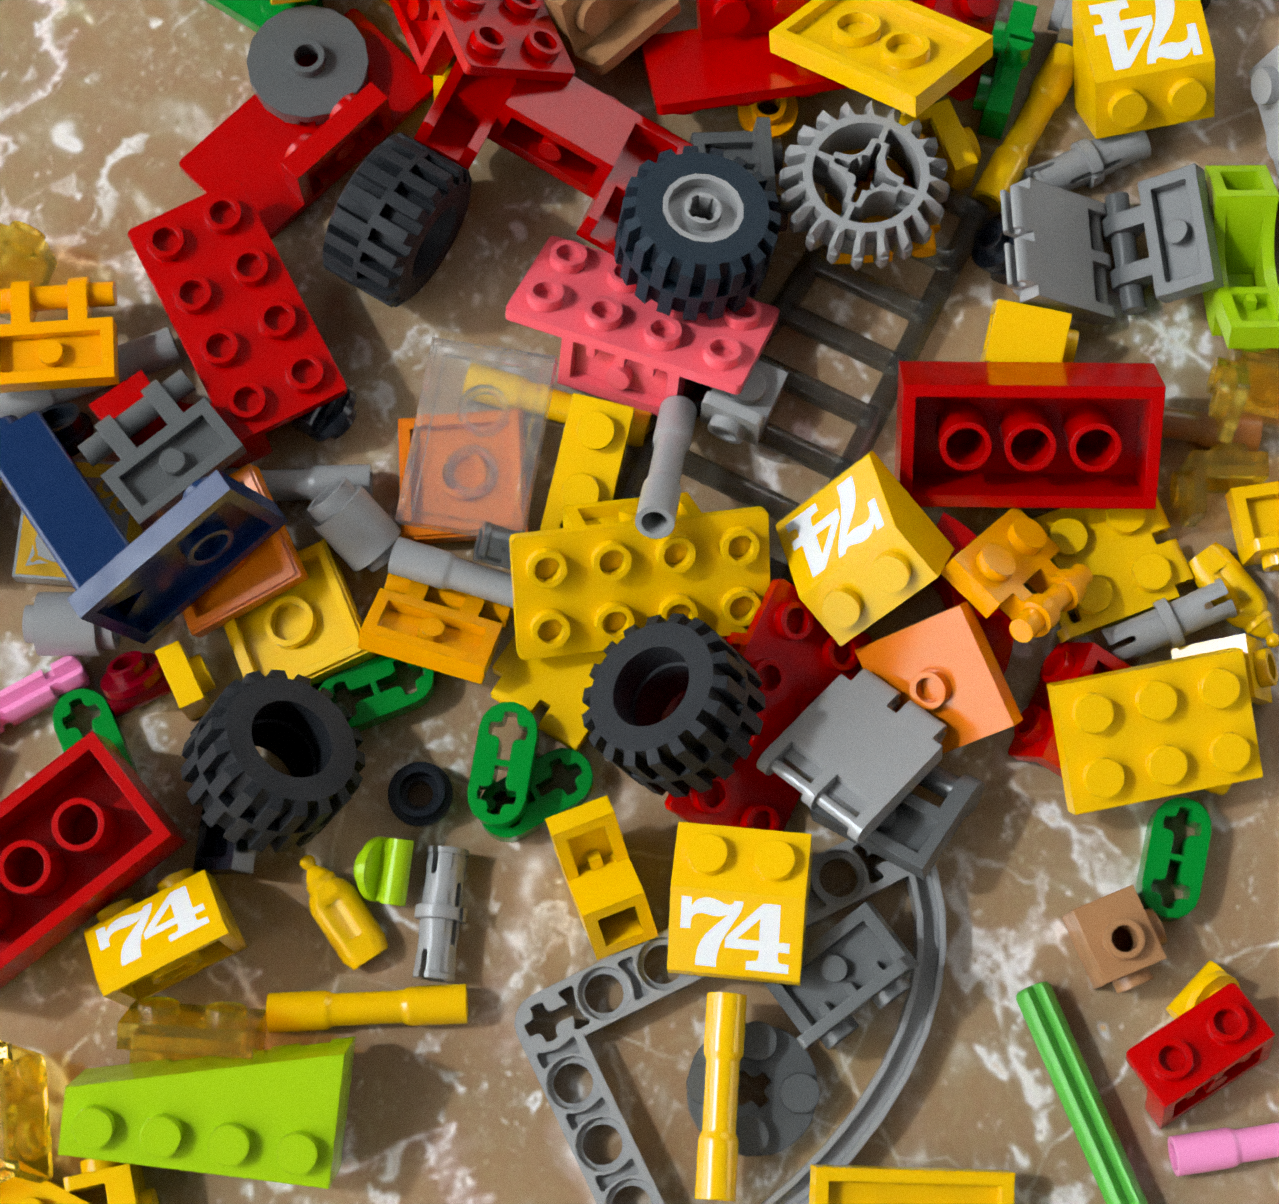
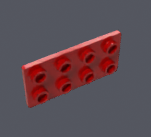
M389 0L421 75L443 76L454 53L462 71L467 75L570 82L576 72L556 27L548 15L543 0Z
M696 0L698 28L655 34L640 45L655 108L659 115H688L698 110L730 105L749 106L758 101L792 96L810 97L819 92L847 89L848 87L770 52L769 31L811 0Z
M355 8L350 9L343 16L353 22L365 39L370 65L369 79L367 85L359 93H349L338 101L330 113V119L324 124L316 125L315 121L308 123L300 121V125L284 122L267 111L254 94L179 161L181 171L204 194L233 180L241 181L271 240L434 94L433 80L428 75H421L418 66ZM306 55L300 58L297 64L309 67L315 64L318 58Z
M233 180L128 231V237L216 412L242 444L347 393L346 383L241 181Z
M773 579L747 632H732L730 636H721L751 663L750 666L759 674L763 683L758 688L765 695L766 709L757 713V716L764 722L760 735L751 736L748 744L753 747V750L746 760L739 757L732 765L735 772L726 780H723L720 776L714 778L713 788L702 793L691 787L687 797H674L670 793L668 794L664 803L665 808L689 823L784 831L801 792L775 773L770 776L764 774L756 767L757 761L761 754L840 674L849 680H852L857 675L861 664L855 649L872 642L871 637L862 631L840 647L801 601L796 587L785 579ZM687 690L684 691V694H683V696H682V698H681L679 704H680L681 701L683 700V698H684V696H685Z

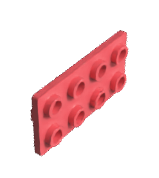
M550 236L506 305L505 318L507 320L562 338L557 383L619 404L651 412L655 416H658L660 405L664 399L674 395L683 396L685 379L734 395L740 394L779 317V309L777 307L756 301L750 297H747L745 306L735 313L726 306L723 317L709 320L706 313H698L696 321L684 320L683 312L671 310L669 316L656 311L658 303L651 299L644 304L635 296L636 284L626 286L620 276L622 265L616 264L615 256L558 236Z

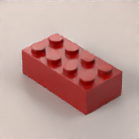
M899 361L894 477L920 507L1156 509L1166 386L1154 363Z
M94 731L89 732L0 802V989L188 842L113 742Z

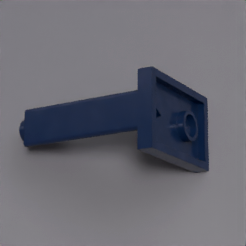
M34 411L20 419L14 415L0 418V479L75 589V592L67 598L68 602L80 619L142 644H146L288 522L274 501L216 469L211 475L193 482L185 490L182 500L130 543L40 411Z

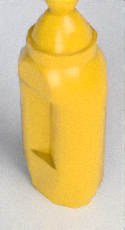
M1215 542L1187 563L1194 577L1193 581L1199 588L1213 583L1218 578L1222 579L1229 593L1210 602L1216 606L1232 599L1237 616L1225 619L1236 628L1244 629L1248 635L1251 634L1265 639L1266 644L1270 648L1279 646V635L1273 632V615L1268 610V600L1264 592L1228 549Z
M310 854L303 856L300 860V866L307 871L306 890L309 894L308 904L311 915L341 961L355 971L388 949L385 933L351 883L346 879L337 877L334 871L316 865L314 856Z

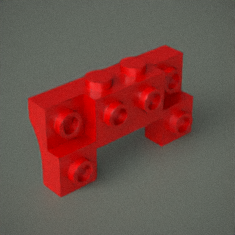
M458 59L414 137L416 141L469 170L485 139L488 138L593 198L576 235L615 256V236L622 202L631 176L637 177L639 167L648 159L657 163L658 155L663 151L672 149L676 155L682 154L684 146H693L691 143L623 105L613 96L604 94L575 76L572 77L570 82L467 75L462 71Z

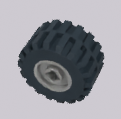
M684 146L682 154L676 155L672 149L659 153L657 163L649 159L639 167L637 177L631 176L626 186L615 236V262L622 265L620 276L626 286L637 285L635 296L644 304L651 299L658 303L656 311L669 316L671 310L683 312L684 320L696 321L698 313H706L709 320L723 317L726 306L735 313L745 306L747 297L754 298L761 289L763 279L766 278L781 226V214L776 212L779 202L774 191H765L768 180L760 171L748 172L749 162L738 156L733 161L723 157L724 150L711 147L710 153H701L698 150V146Z

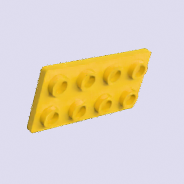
M683 492L680 495L674 529L671 534L660 539L646 537L636 528L635 517L640 497L562 506L563 528L512 534L509 538L516 651L519 658L529 660L604 651L612 641L618 644L625 638L624 630L634 624L639 628L645 627L647 618L659 614L666 620L669 619L672 613L685 614L690 620L696 617L708 624L720 636H730L732 632L746 633L770 585L769 514L761 506L702 513L689 493Z

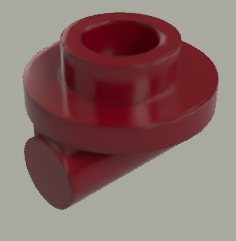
M129 651L113 659L107 666V672L100 682V687L116 718L172 692L156 654L141 653L140 651Z

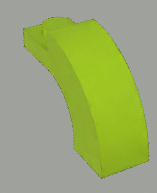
M1205 165L1204 171L1224 283L1222 287L1203 292L1205 311L1211 335L1223 336L1228 349L1262 352L1266 349L1279 348V284L1276 274L1274 249L1279 193L1267 165Z

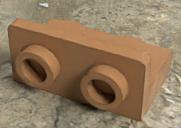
M544 0L548 15L551 17L572 63L599 75H604L618 66L623 59L652 35L659 32L664 25L681 12L679 0Z

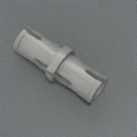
M1145 130L1091 141L1083 138L1072 143L1069 151L1046 162L1044 161L1026 168L1024 178L1030 177L1068 191L1083 185L1092 188L1103 183L1105 176L1113 173L1115 170L1149 158L1151 155L1150 142Z
M1218 578L1213 583L1169 603L1166 598L1153 602V610L1101 631L1108 646L1130 636L1134 637V642L1111 651L1112 655L1127 663L1168 643H1171L1173 648L1186 643L1184 636L1229 617H1236L1237 611L1232 599L1210 609H1205L1204 605L1229 593L1222 579Z
M427 846L426 877L422 903L416 904L414 915L415 919L420 920L418 947L412 976L415 979L455 982L456 951L460 924H466L467 909L462 908L469 850L452 846Z

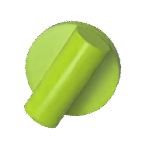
M376 836L365 844L355 859L354 878L361 895L366 900L382 904L406 906L414 840Z

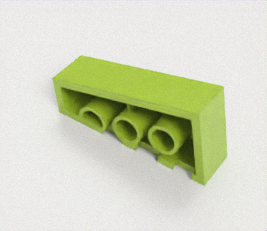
M356 1036L332 1039L331 1042L300 1046V1043L272 1046L271 1049L235 1054L229 1051L206 1054L205 1057L176 1061L163 1059L84 1069L65 1087L58 1155L329 1189L341 1168Z

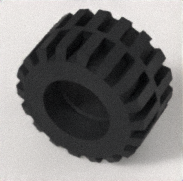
M399 132L397 135L393 134L388 137L359 165L336 203L324 239L322 259H324L323 265L325 269L391 308L402 305L424 287L450 250L467 212L472 183L470 172L404 133Z
M672 613L668 620L664 619L660 614L649 617L645 627L639 628L634 624L624 630L625 638L618 644L612 641L603 651L607 654L601 664H594L589 674L594 680L591 687L584 689L582 702L589 707L582 714L583 724L591 732L588 738L594 748L641 786H645L651 792L662 796L667 791L674 797H687L691 787L699 793L712 789L714 778L720 776L723 780H726L735 772V769L732 767L739 757L744 760L747 759L753 750V747L748 744L752 735H760L764 723L757 716L758 712L766 709L765 695L758 690L763 683L759 674L750 666L751 663L702 620L696 617L690 620L685 614ZM687 690L675 711L661 721L662 715L670 702L677 695Z
M272 669L266 677L258 670L247 673L241 681L235 679L224 689L190 732L191 736L185 742L181 754L187 759L181 767L182 781L192 783L193 785L186 793L192 806L201 805L206 812L201 818L210 827L217 823L226 830L223 838L234 844L240 838L248 842V849L263 852L270 844L274 852L278 853L289 851L294 844L298 847L307 844L346 805L359 788L363 779L359 773L365 767V753L357 750L363 739L359 729L351 728L348 723L352 715L345 706L338 708L331 701L334 695L325 687H322L320 691L310 686L311 679L300 674L292 680L288 679L284 670ZM255 746L275 754L286 765L291 776L272 768L260 756Z

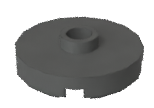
M314 5L288 8L266 20L252 38L246 60L253 92L264 108L284 122L300 125V121L306 123L315 121L316 125L324 124L330 119V113L338 101L349 93H359L367 85L369 79L370 65L365 39L353 22L333 9ZM306 55L318 58L316 63L309 67L297 64L300 58Z

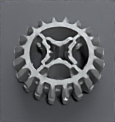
M873 100L866 104L864 114L856 115L854 109L846 101L840 108L839 120H836L823 110L817 116V129L803 125L798 131L797 142L799 145H790L786 149L784 162L788 167H784L780 171L779 186L787 190L781 195V209L783 212L794 213L790 217L789 223L792 234L809 231L805 242L809 252L818 249L823 244L829 246L827 260L830 265L839 260L841 253L852 255L850 262L855 271L862 267L864 256L872 255L875 264L882 269L888 264L889 250L905 261L911 255L912 242L924 246L930 240L932 233L929 225L937 226L942 221L945 210L941 203L947 201L950 191L948 182L941 180L946 176L948 169L946 159L934 157L939 146L936 137L919 139L922 130L920 120H914L903 126L899 124L901 112L895 108L888 112L887 117L876 115L877 107ZM865 149L858 154L848 155L841 153L848 150ZM887 156L903 168L910 179L912 188L903 184L904 178L891 172L886 163ZM874 169L869 190H862L857 202H854L858 182L866 181L870 170ZM814 182L825 186V193L839 201L842 206L840 216L824 204L816 191ZM878 215L889 218L881 222L862 223L863 220L871 216Z

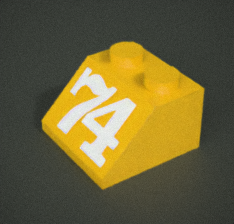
M1072 0L1074 108L1096 139L1215 117V57L1201 0Z
M873 450L788 513L775 525L799 598L840 647L938 578L955 549Z
M678 822L670 888L668 973L800 986L813 862L812 834Z
M192 868L177 871L156 884L158 893L135 904L133 898L118 901L97 913L96 917L99 923L83 930L96 980L103 997L130 1008L248 948L215 878L205 869L196 874Z

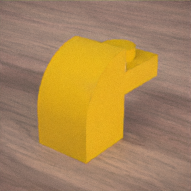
M605 795L545 818L557 859L596 959H602L658 937L645 892L630 861L615 812L608 796Z

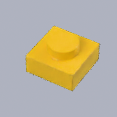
M179 640L154 651L180 710L190 721L203 716L211 707L206 692L215 689L216 685L201 653L190 657Z

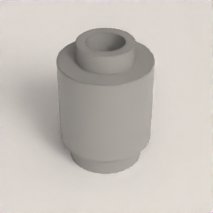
M341 477L330 484L311 502L307 511L315 519L313 527L354 572L365 567L374 572L389 562L395 540L398 538L401 529L361 484L353 486L346 477Z
M38 592L34 605H26L24 608L22 619L24 641L26 643H34L38 656H102L104 649L119 648L120 634L78 617L67 600L74 592Z

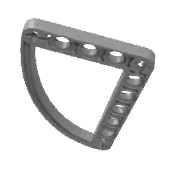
M846 840L813 856L806 929L905 880L913 916V957L919 965L911 970L909 983L912 986L908 989L896 1031L877 1071L857 1103L825 1144L790 1180L761 1204H809L810 1164L848 1165L882 1123L909 1079L931 1028L941 993L946 959V908L936 865L933 866L925 880L897 865L885 861L875 866L872 870L881 880L871 884L866 864L854 851V849L860 846L850 840ZM864 848L866 859L875 855ZM841 861L853 869L856 876V886L850 894L836 897L828 894L822 888L819 880L820 870L827 863ZM669 928L659 932L656 938L622 950L531 995L521 1003L516 1012L514 1025L519 1041L597 1204H612L616 1193L628 1186L643 1189L650 1197L651 1204H665L585 1038L708 978L707 976L680 974L673 982L660 984L652 981L647 976L643 966L644 959L654 948L668 947ZM611 976L622 986L623 1000L614 1011L598 1013L586 1003L585 989L595 977ZM573 989L577 1009L589 1024L580 1029H575L574 1018L571 1016L555 1026L558 1037L553 1041L546 1042L541 1034H535L530 1037L526 1027L534 1022L532 1010L543 1005L545 1010L551 1014L567 1007V1003L559 995ZM572 1064L580 1065L587 1069L593 1080V1087L589 1096L582 1102L575 1104L566 1103L561 1100L554 1089V1080L557 1073L563 1067ZM599 1125H607L614 1128L622 1140L620 1155L612 1163L606 1165L593 1163L587 1158L583 1150L585 1135L590 1129Z

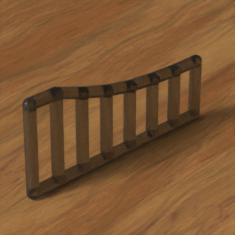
M950 187L947 201L941 203L946 212L961 218L948 246L945 247L936 243L937 253L930 257H914L912 252L909 256L935 269L921 299L858 269L855 271L848 264L830 265L827 260L829 246L825 244L810 252L806 248L802 257L770 304L779 309V317L764 349L782 327L785 326L882 372L883 375L869 402L866 403L761 353L758 360L788 372L787 382L783 391L856 425V428L842 456L770 422L767 423L758 445L829 478V482L873 450L897 402L899 361L918 360L974 248L976 231L990 216V209L985 202ZM816 278L908 320L909 323L895 351L799 306ZM699 384L687 396L696 406V420L700 417L701 403L707 391L711 392L712 387ZM655 427L645 435L643 446L636 447L618 481L614 500L640 497L643 482L648 477L654 450L653 436ZM690 450L685 454L682 475L749 507L761 506L767 511L769 517L778 521L800 505V503ZM770 557V583L773 579H785L795 586L788 563L785 564Z

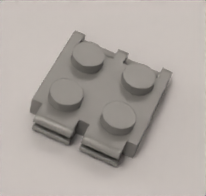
M1030 177L1011 185L1010 193L1006 192V190H1000L1003 234L1014 238V245L1004 243L1007 286L1020 297V303L1071 313L1073 319L1093 325L1114 323L1116 321L1115 307L1108 305L1105 273L1111 270V258L1109 254L1104 253L1101 221L1107 217L1105 203Z
M864 668L852 680L840 674L761 754L756 767L767 776L773 773L777 774L802 793L801 801L811 809H816L820 806L849 828L847 836L860 844L942 760L943 746L940 743L947 734L944 731L947 725L911 700L897 713L894 712L901 702L898 699L901 693Z

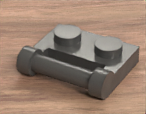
M936 765L918 785L945 798L940 808L909 793L860 844L847 836L849 829L847 826L820 806L816 809L810 808L812 820L925 880L965 817L971 815L976 809L983 795L985 783L967 773L959 777Z

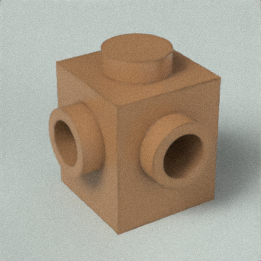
M1133 884L1077 907L1061 917L1094 990L1112 982L1116 993L1119 994L1150 981L1154 978L1149 966L1166 959V955L1161 947L1167 944L1163 925L1152 908L1144 910Z

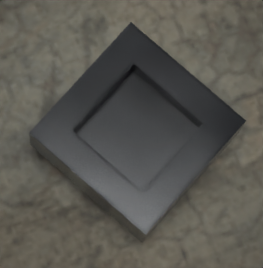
M202 808L201 817H202L203 814L206 812L203 808ZM201 818L193 870L200 872L205 869L209 874L213 875L253 874L255 857L258 851L248 849V842L240 838L234 844L223 838L226 830L217 823L210 827Z

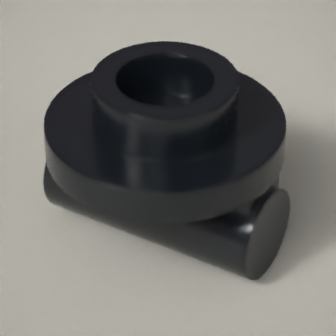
M999 214L985 221L978 228L974 236L971 255L977 266L991 274L992 280L1007 285L1004 243L1014 245V238L1003 234L1002 214Z
M347 387L348 390L345 395L292 420L291 423L297 430L306 433L316 442L324 441L329 437L337 439L351 427L356 418L357 411L354 409L356 394Z

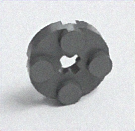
M761 1021L745 1023L744 1054L740 1061L739 1074L746 1071L749 1076L754 1078L762 1073L770 1084L764 1089L765 1096L768 1098V1102L764 1106L759 1108L752 1101L743 1106L739 1103L737 1105L736 1135L739 1141L738 1155L744 1157L772 1155L796 1142L812 1122L820 1097L816 1068L806 1049L804 1050L796 1038L785 1030L770 1026ZM704 1043L693 1057L686 1081L688 1111L700 1133L702 1132L706 1074Z

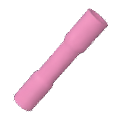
M1279 1122L1240 1129L1224 1127L1169 1136L1168 1153L1173 1172L1179 1177L1229 1169L1245 1162L1279 1157Z

